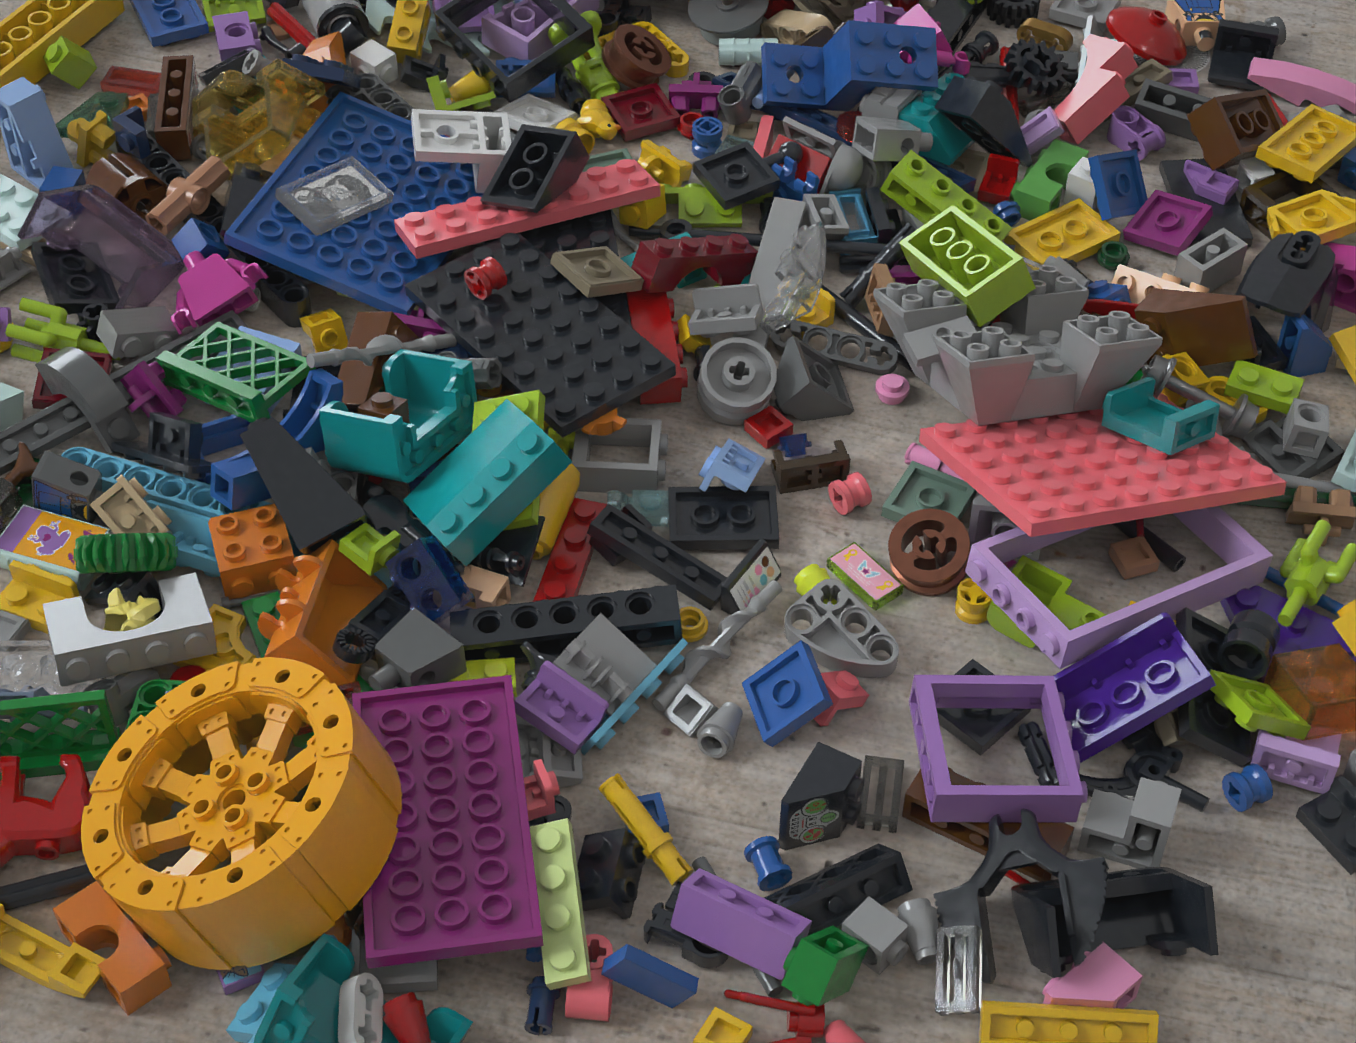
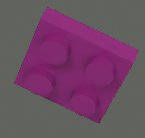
M1155 190L1123 229L1124 240L1178 256L1179 253L1188 248L1213 216L1212 206Z

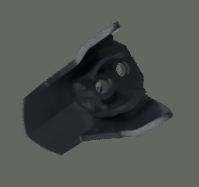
M1299 231L1295 234H1279L1252 261L1235 295L1246 296V300L1255 304L1257 309H1260L1262 306L1277 313L1298 318L1304 314L1316 323L1324 333L1330 326L1338 283V274L1335 266L1336 255L1328 245L1320 244V237L1313 232Z

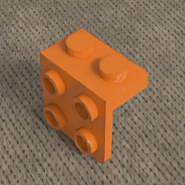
M275 504L215 516L209 519L208 525L225 597L228 596L229 600L278 589L275 578L280 568L291 572L294 576L297 575L296 567L293 564L294 554L286 524Z

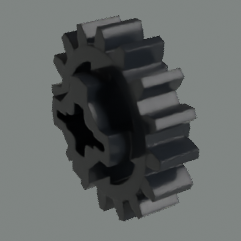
M1030 38L1028 43L1024 39H1020L1018 44L1013 43L1003 61L1006 63L1004 71L1011 72L1008 79L1010 81L1016 80L1018 82V89L1023 86L1026 87L1027 94L1037 91L1039 97H1042L1045 92L1053 96L1055 91L1059 92L1069 76V72L1066 71L1069 65L1068 63L1061 62L1064 58L1063 54L1054 53L1056 47L1047 48L1045 41L1042 40L1039 44L1035 42L1034 38Z

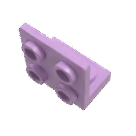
M1306 721L1311 726V729L1305 739L1301 740L1289 736L1285 738L1273 736L1269 732L1259 729L1250 764L1255 763L1261 766L1272 780L1320 794L1330 791L1341 755L1338 754L1342 736L1340 730Z

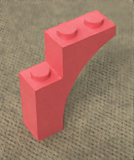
M1092 34L1083 41L1088 56L1085 70L1070 94L1054 109L1064 129V133L1059 136L1061 139L1078 145L1130 97L1124 86L1126 84L1125 79L1138 68V65L1133 58L1134 52L1132 48L1125 42H1118L1107 37L1103 38Z

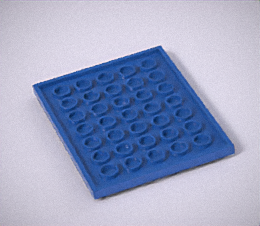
M340 91L225 232L224 244L381 311H392L394 313L410 315L416 304L406 296L405 284L443 266L454 250L416 259L395 231L394 219L402 218L411 212L422 213L434 210L437 206L443 204L454 205L466 202L471 197H482L484 193H476L472 163L415 161L410 120ZM348 168H352L388 202L316 233L280 198Z

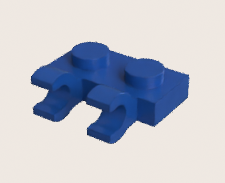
M784 157L783 167L776 163L772 165L771 169L780 178V189L773 191V197L802 201L804 194H817L820 182L819 177L808 171L805 182L799 178L795 179L797 162L790 157Z

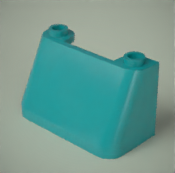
M325 933L321 935L277 988L257 1030L254 1043H339L338 1015L340 988L342 983L350 978L355 966L354 956L345 945ZM447 1007L435 1008L426 1017L431 1043H462L473 1021ZM383 1021L381 1043H399Z

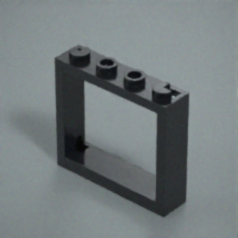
M452 0L434 12L437 23L435 30L438 36L444 42L448 41L453 46L458 57L462 60L466 59L471 64L475 74L480 78L484 77L495 94L498 96L502 95L509 103L595 46L593 26L566 0H532L569 37L507 77L458 29L459 26L499 0Z

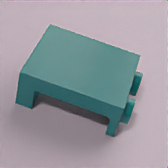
M1146 377L1109 391L1103 402L1102 426L1168 455H1173L1213 438L1220 404L1206 400L1182 410L1155 399L1153 394L1156 380L1151 377Z

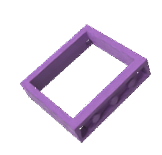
M914 675L909 707L931 822H989L997 814L1001 817L1002 822H1022L1021 809L1033 811L1037 822H1077L1081 804L1087 803L1088 790L1086 782L1080 781L1079 753L1077 750L1072 749V726L1070 721H1065L1063 714L1065 699L1063 693L1057 690L1054 676ZM936 708L1041 709L1059 786L951 785Z

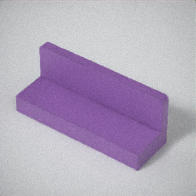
M699 868L681 884L670 925L673 929L782 980L787 972L783 969L785 959L792 948L798 946L801 938L808 935L812 920Z

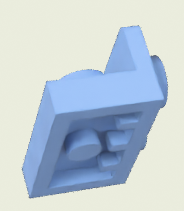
M728 438L722 448L716 445L710 457L705 461L699 473V476L704 478L699 489L706 492L716 476L721 479V482L726 487L732 490H742L746 493L766 458Z

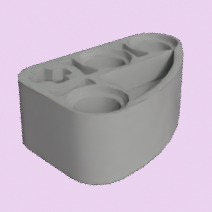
M825 579L819 582L787 609L784 622L786 639L792 646L800 640L808 644L817 664L833 671L846 670L854 676L884 678L895 671L899 655L898 642L840 581ZM826 598L829 600L827 604L823 603V600ZM835 599L837 604L833 605L831 601ZM797 620H806L811 626L806 630H799L793 627L792 624ZM857 623L862 625L865 630L855 634L849 632L846 627L849 624ZM876 650H883L889 653L891 657L885 661H879L873 658L871 654Z

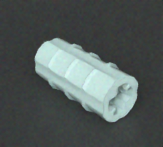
M719 38V65H732L734 67L735 65L746 64L747 61L762 65L761 46L765 42L778 43V38Z

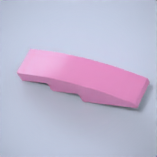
M1254 57L1251 61L1247 79L1299 107L1307 99L1320 107L1337 104L1356 114V84L1318 69L1286 61Z

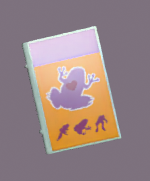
M23 504L0 535V568L10 571L9 565L13 560L25 564H34L44 571L71 578L76 583L78 590L84 591L95 574H84L76 570V561H74L75 540L83 535L111 534V530Z

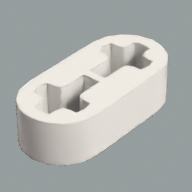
M364 972L351 977L341 985L338 1015L339 1043L382 1042L383 989L378 979L371 973Z

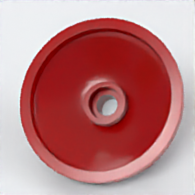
M1123 6L1113 9L1106 18L1107 28L1118 42L1127 43L1136 55L1146 60L1152 58L1162 65L1175 66L1181 64L1187 55L1183 37L1176 26L1159 10Z

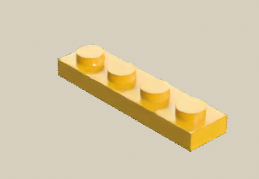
M981 1000L979 1043H1157L1159 1014L1155 1010Z

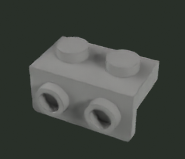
M752 283L694 289L692 297L695 311L688 325L690 335H701L705 338L715 337L726 332L745 335L757 330L763 316L759 285Z

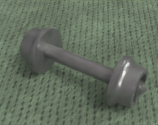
M1155 355L1149 365L1141 367L1143 373L1141 379L1151 377L1156 380L1153 394L1155 399L1165 387L1196 404L1206 400L1220 404L1218 415L1226 419L1222 427V436L1233 435L1243 439L1250 429L1257 427L1255 420L1260 408L1248 401V395L1242 394L1233 406L1171 375L1177 359L1174 357L1166 359Z

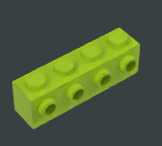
M912 150L891 170L880 189L923 224H926L954 205L1002 242L1012 230V227L1000 217L992 213L978 202L976 198L969 195L950 178L943 175Z

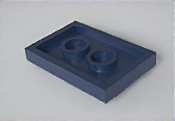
M293 54L292 59H282L281 71L303 79L360 89L362 76L353 73L354 68L348 67V65H344L341 62L326 59L323 62H319L316 59H312V57Z

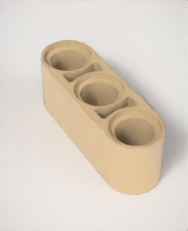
M783 9L761 23L760 32L764 38H778V44L793 45L818 26H828L832 31H834V28L829 19L824 15Z

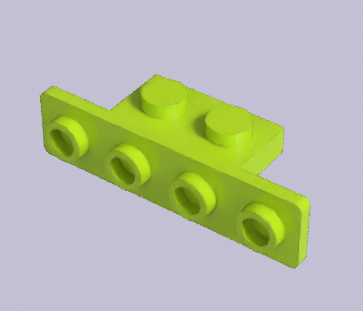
M691 183L684 187H672L669 184H664L666 204H678V219L687 220L692 225V228L742 227V204L724 210L707 188L701 184ZM773 191L743 204H760L764 198L773 197Z

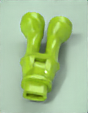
M589 10L580 15L593 26L595 46L588 50L591 59L586 61L582 54L573 60L572 64L576 71V79L589 92L591 99L601 100V97L619 93L620 85L606 68L602 59V47L598 40L602 27L600 16L596 11ZM556 23L548 30V38L553 46L569 37Z

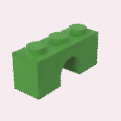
M1054 139L1047 149L1043 148L1035 165H1031L1030 168L1028 167L1024 179L1021 183L1016 182L1011 191L1010 199L1019 204L1021 218L1030 221L1060 206L1062 189L1066 190L1068 173L1082 157L1088 158L1089 151L1058 139Z

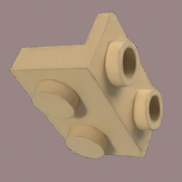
M121 474L116 478L118 481L90 504L114 534H173L167 527L172 522L171 519L158 505L153 509L143 499L148 495V492L135 477L128 481Z

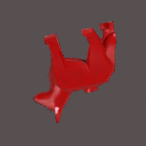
M60 755L59 764L65 770L66 778L52 802L24 796L26 775L21 774L20 757H0V772L2 773L0 783V868L14 856L35 855L42 860H54L60 854L82 850V815L84 806L90 804L92 794L89 792L91 786L80 755Z

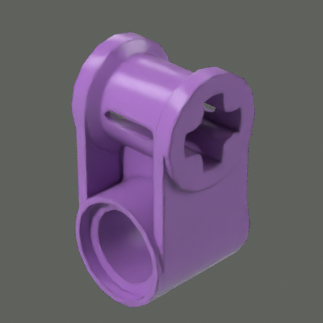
M1121 105L1112 113L1107 132V140L1123 151L1137 149L1139 161L1146 158L1148 152L1152 150L1158 151L1165 146L1166 137L1163 130L1141 115L1135 108Z

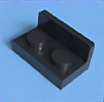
M878 187L866 188V211L874 234L877 236V243L888 244L903 228L898 211L896 209L889 210L887 199H882Z
M1339 775L1334 778L1330 791L1299 807L1296 818L1352 875L1356 872V786L1352 785L1343 775Z

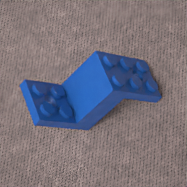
M848 20L823 47L767 42L761 46L763 105L849 112L862 100L865 94H869L875 87L935 91L938 88L936 28ZM900 51H906L910 54L912 64H907L900 58ZM787 70L797 72L799 75L798 83L788 79L786 75Z

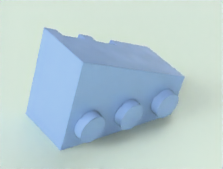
M24 77L1 87L0 129L11 168L39 189L53 166L73 168V165L50 113L45 93L41 87L32 84Z

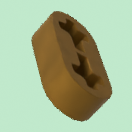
M1036 18L1025 20L1017 30L1018 41L1024 39L1028 43L1030 38H1034L1035 42L1040 44L1043 40L1047 48L1054 46L1056 47L1055 50L1068 51L1073 44V36L1067 29Z

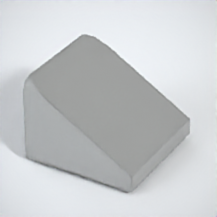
M686 683L664 711L663 715L687 735L693 737L697 734L698 729L719 708Z

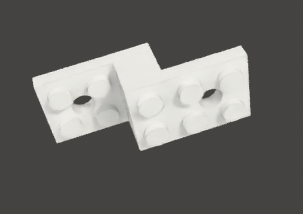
M412 109L411 125L415 161L472 163L476 193H484L511 145L508 114ZM440 135H448V136H450V137L446 138V137H442V136H440Z

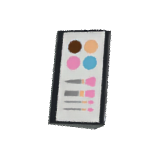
M761 539L722 583L720 606L722 611L731 615L746 609L752 596L756 597L772 580L778 581L781 577L780 567L765 540Z

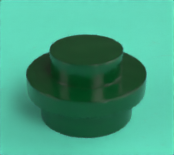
M1117 241L1104 243L1097 253L1098 263L1112 271H1115L1120 264L1127 266L1130 259L1127 247Z

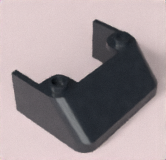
M1145 867L1108 872L1105 903L1095 934V940L1093 943H1090L1092 946L1090 952L1094 951L1104 942L1113 950L1149 945L1153 948L1161 949V954L1164 956H1181L1187 953V948L1192 947L1210 956L1219 955L1213 889L1211 885L1168 867ZM1059 879L1013 886L1011 888L1013 908L1031 964L1040 969V972L1046 973L1052 978L1061 977V972L1066 970V965L1073 962L1070 937L1067 934Z

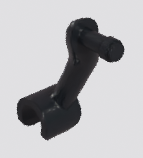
M265 25L261 28L260 40H266L270 46L285 54V58L290 59L293 57V54L303 55L306 47L303 44L297 43L293 47L288 48L275 37L270 26Z

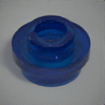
M807 433L779 437L780 446H777V450L785 451V457L805 455L806 447H811L812 441H808Z

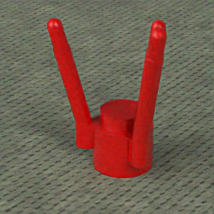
M729 989L724 991L726 998L787 1011V1032H795L796 1037L769 1043H812V1038H823L825 1026L824 1004L819 1007L814 1004L807 1006L800 1002Z

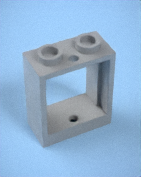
M624 418L627 419L626 425L606 436L585 434L582 432L583 427L576 430L572 464L580 472V486L577 491L657 495L658 481H665L666 460L660 459V455H667L668 434H661V420ZM592 445L650 447L649 464L590 461Z

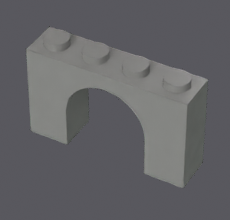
M196 573L158 580L163 612L153 622L133 630L108 631L95 627L87 619L81 596L42 604L60 686L216 654L217 647L213 621Z

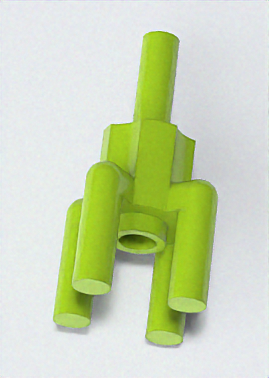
M24 297L19 303L20 311L50 318V322L47 323L28 317L24 327L9 323L5 331L7 337L43 346V349L44 347L56 349L75 347L86 352L110 354L102 342L88 339L87 328L66 323L67 311L64 308ZM16 343L13 344L11 356L36 363L41 361L42 350ZM118 357V358H116V359H114V360L120 361L121 358Z
M1325 520L1317 521L1307 540L1304 538L1296 540L1279 569L1280 575L1287 578L1284 586L1287 591L1286 596L1288 600L1277 618L1278 622L1283 626L1288 627L1292 625L1303 604L1309 606L1317 604L1322 594H1326L1331 583H1342L1356 561V544L1354 543L1346 545L1337 563L1326 561L1319 557L1318 550L1331 529V525Z

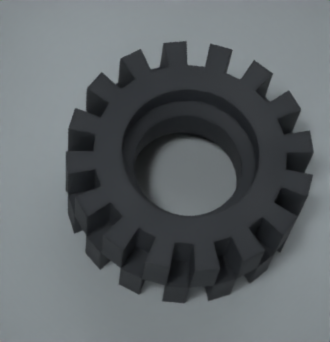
M988 0L987 16H990L989 19L991 21L996 20V24L999 26L1004 23L1006 28H1010V25H1014V28H1019L1020 24H1023L1025 20L1029 18L1037 19L1040 0Z

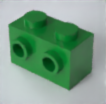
M833 925L801 938L798 947L792 948L785 959L783 969L787 972L781 986L792 991L793 998L807 1006L814 1004L819 1007L850 991L869 946Z

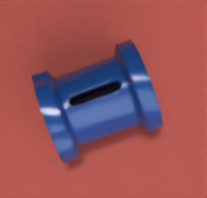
M773 836L760 837L748 844L744 850L746 860L753 863L758 874L757 884L762 891H773L781 888L792 879L793 872L790 866L783 863L778 852L780 848L779 842Z

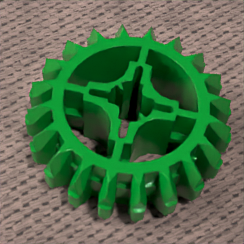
M170 533L83 535L75 540L74 561H76V570L80 573L171 571L176 567L178 546H176V537Z

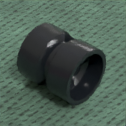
M1248 609L1236 614L1218 652V662L1222 670L1227 674L1250 680H1257L1265 675L1280 639V628L1276 620L1260 610Z

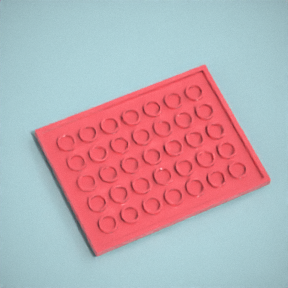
M1160 393V395L1156 398L1160 401H1163L1167 404L1184 410V408L1179 407L1170 400H1168V397L1164 394ZM1103 408L980 426L971 419H968L963 423H937L935 427L920 429L919 442L1029 537L1281 496L1285 493L1287 483L1273 473L1271 468L1263 466L1253 459L1248 452L1240 450L1230 443L1228 438L1220 436L1216 432L1215 436L1209 440L1173 455H1168L1102 426Z

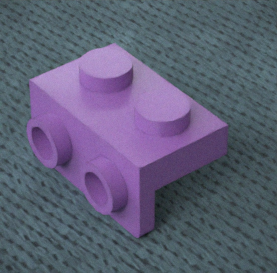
M545 661L541 665L536 679L514 700L517 715L574 755L599 729L609 707V703L596 692L588 689L550 661Z

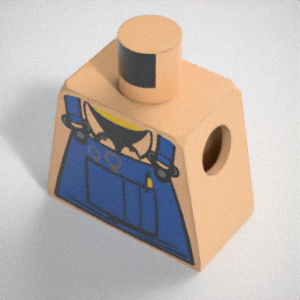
M1167 0L1164 14L1176 26L1186 46H1197L1200 51L1206 52L1214 47L1220 19H1225L1224 0Z

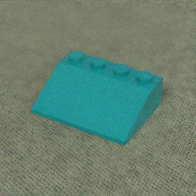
M506 399L403 501L429 531L459 561L467 566L572 461L533 420Z

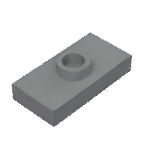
M968 316L904 333L902 343L915 366L920 367L942 360L936 346L937 336L950 335V332L955 330L977 331Z

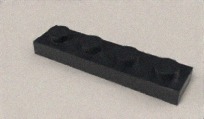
M608 504L590 523L587 534L668 585L676 584V589L708 610L711 611L721 599V585L727 577L614 506Z

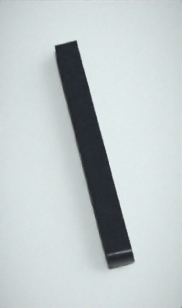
M148 133L147 138L151 155L142 160L132 153L124 151L117 143V139L115 140L117 153L131 155L168 186L176 177L186 179L190 175ZM210 195V203L200 215L190 213L182 222L186 224L191 217L214 226L220 235L224 206ZM226 245L230 254L224 260L233 258L247 264L257 263L268 276L267 279L261 278L255 283L261 293L260 299L286 325L294 328L302 327L300 318L312 314L308 288L292 272Z

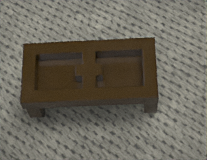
M834 441L836 450H832L830 454L808 455L804 458L784 461L780 449L772 450L774 459L771 460L770 467L779 493L784 494L828 487L830 482L835 480H846L850 471L851 459L849 454H847L843 441Z

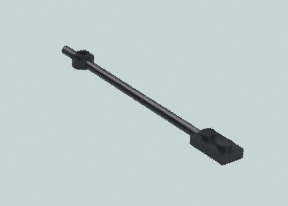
M671 219L661 226L652 225L649 229L629 226V236L669 239L684 232H688L692 238L706 237L707 235L730 236L735 233L746 237L751 246L760 247L763 234L694 229L690 222L684 219ZM798 237L794 250L877 256L887 244ZM1007 245L1015 251V245Z

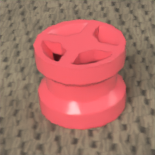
M859 472L849 474L844 481L835 480L830 482L828 486L831 502L841 515L851 513L856 506L865 507L872 501L870 487L866 479Z

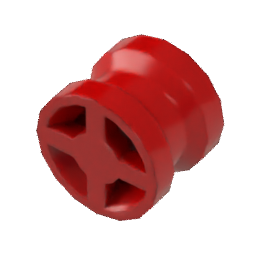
M492 257L480 261L479 267L472 266L464 273L465 282L474 296L482 300L489 297L493 289L499 290L507 284V276L503 267Z

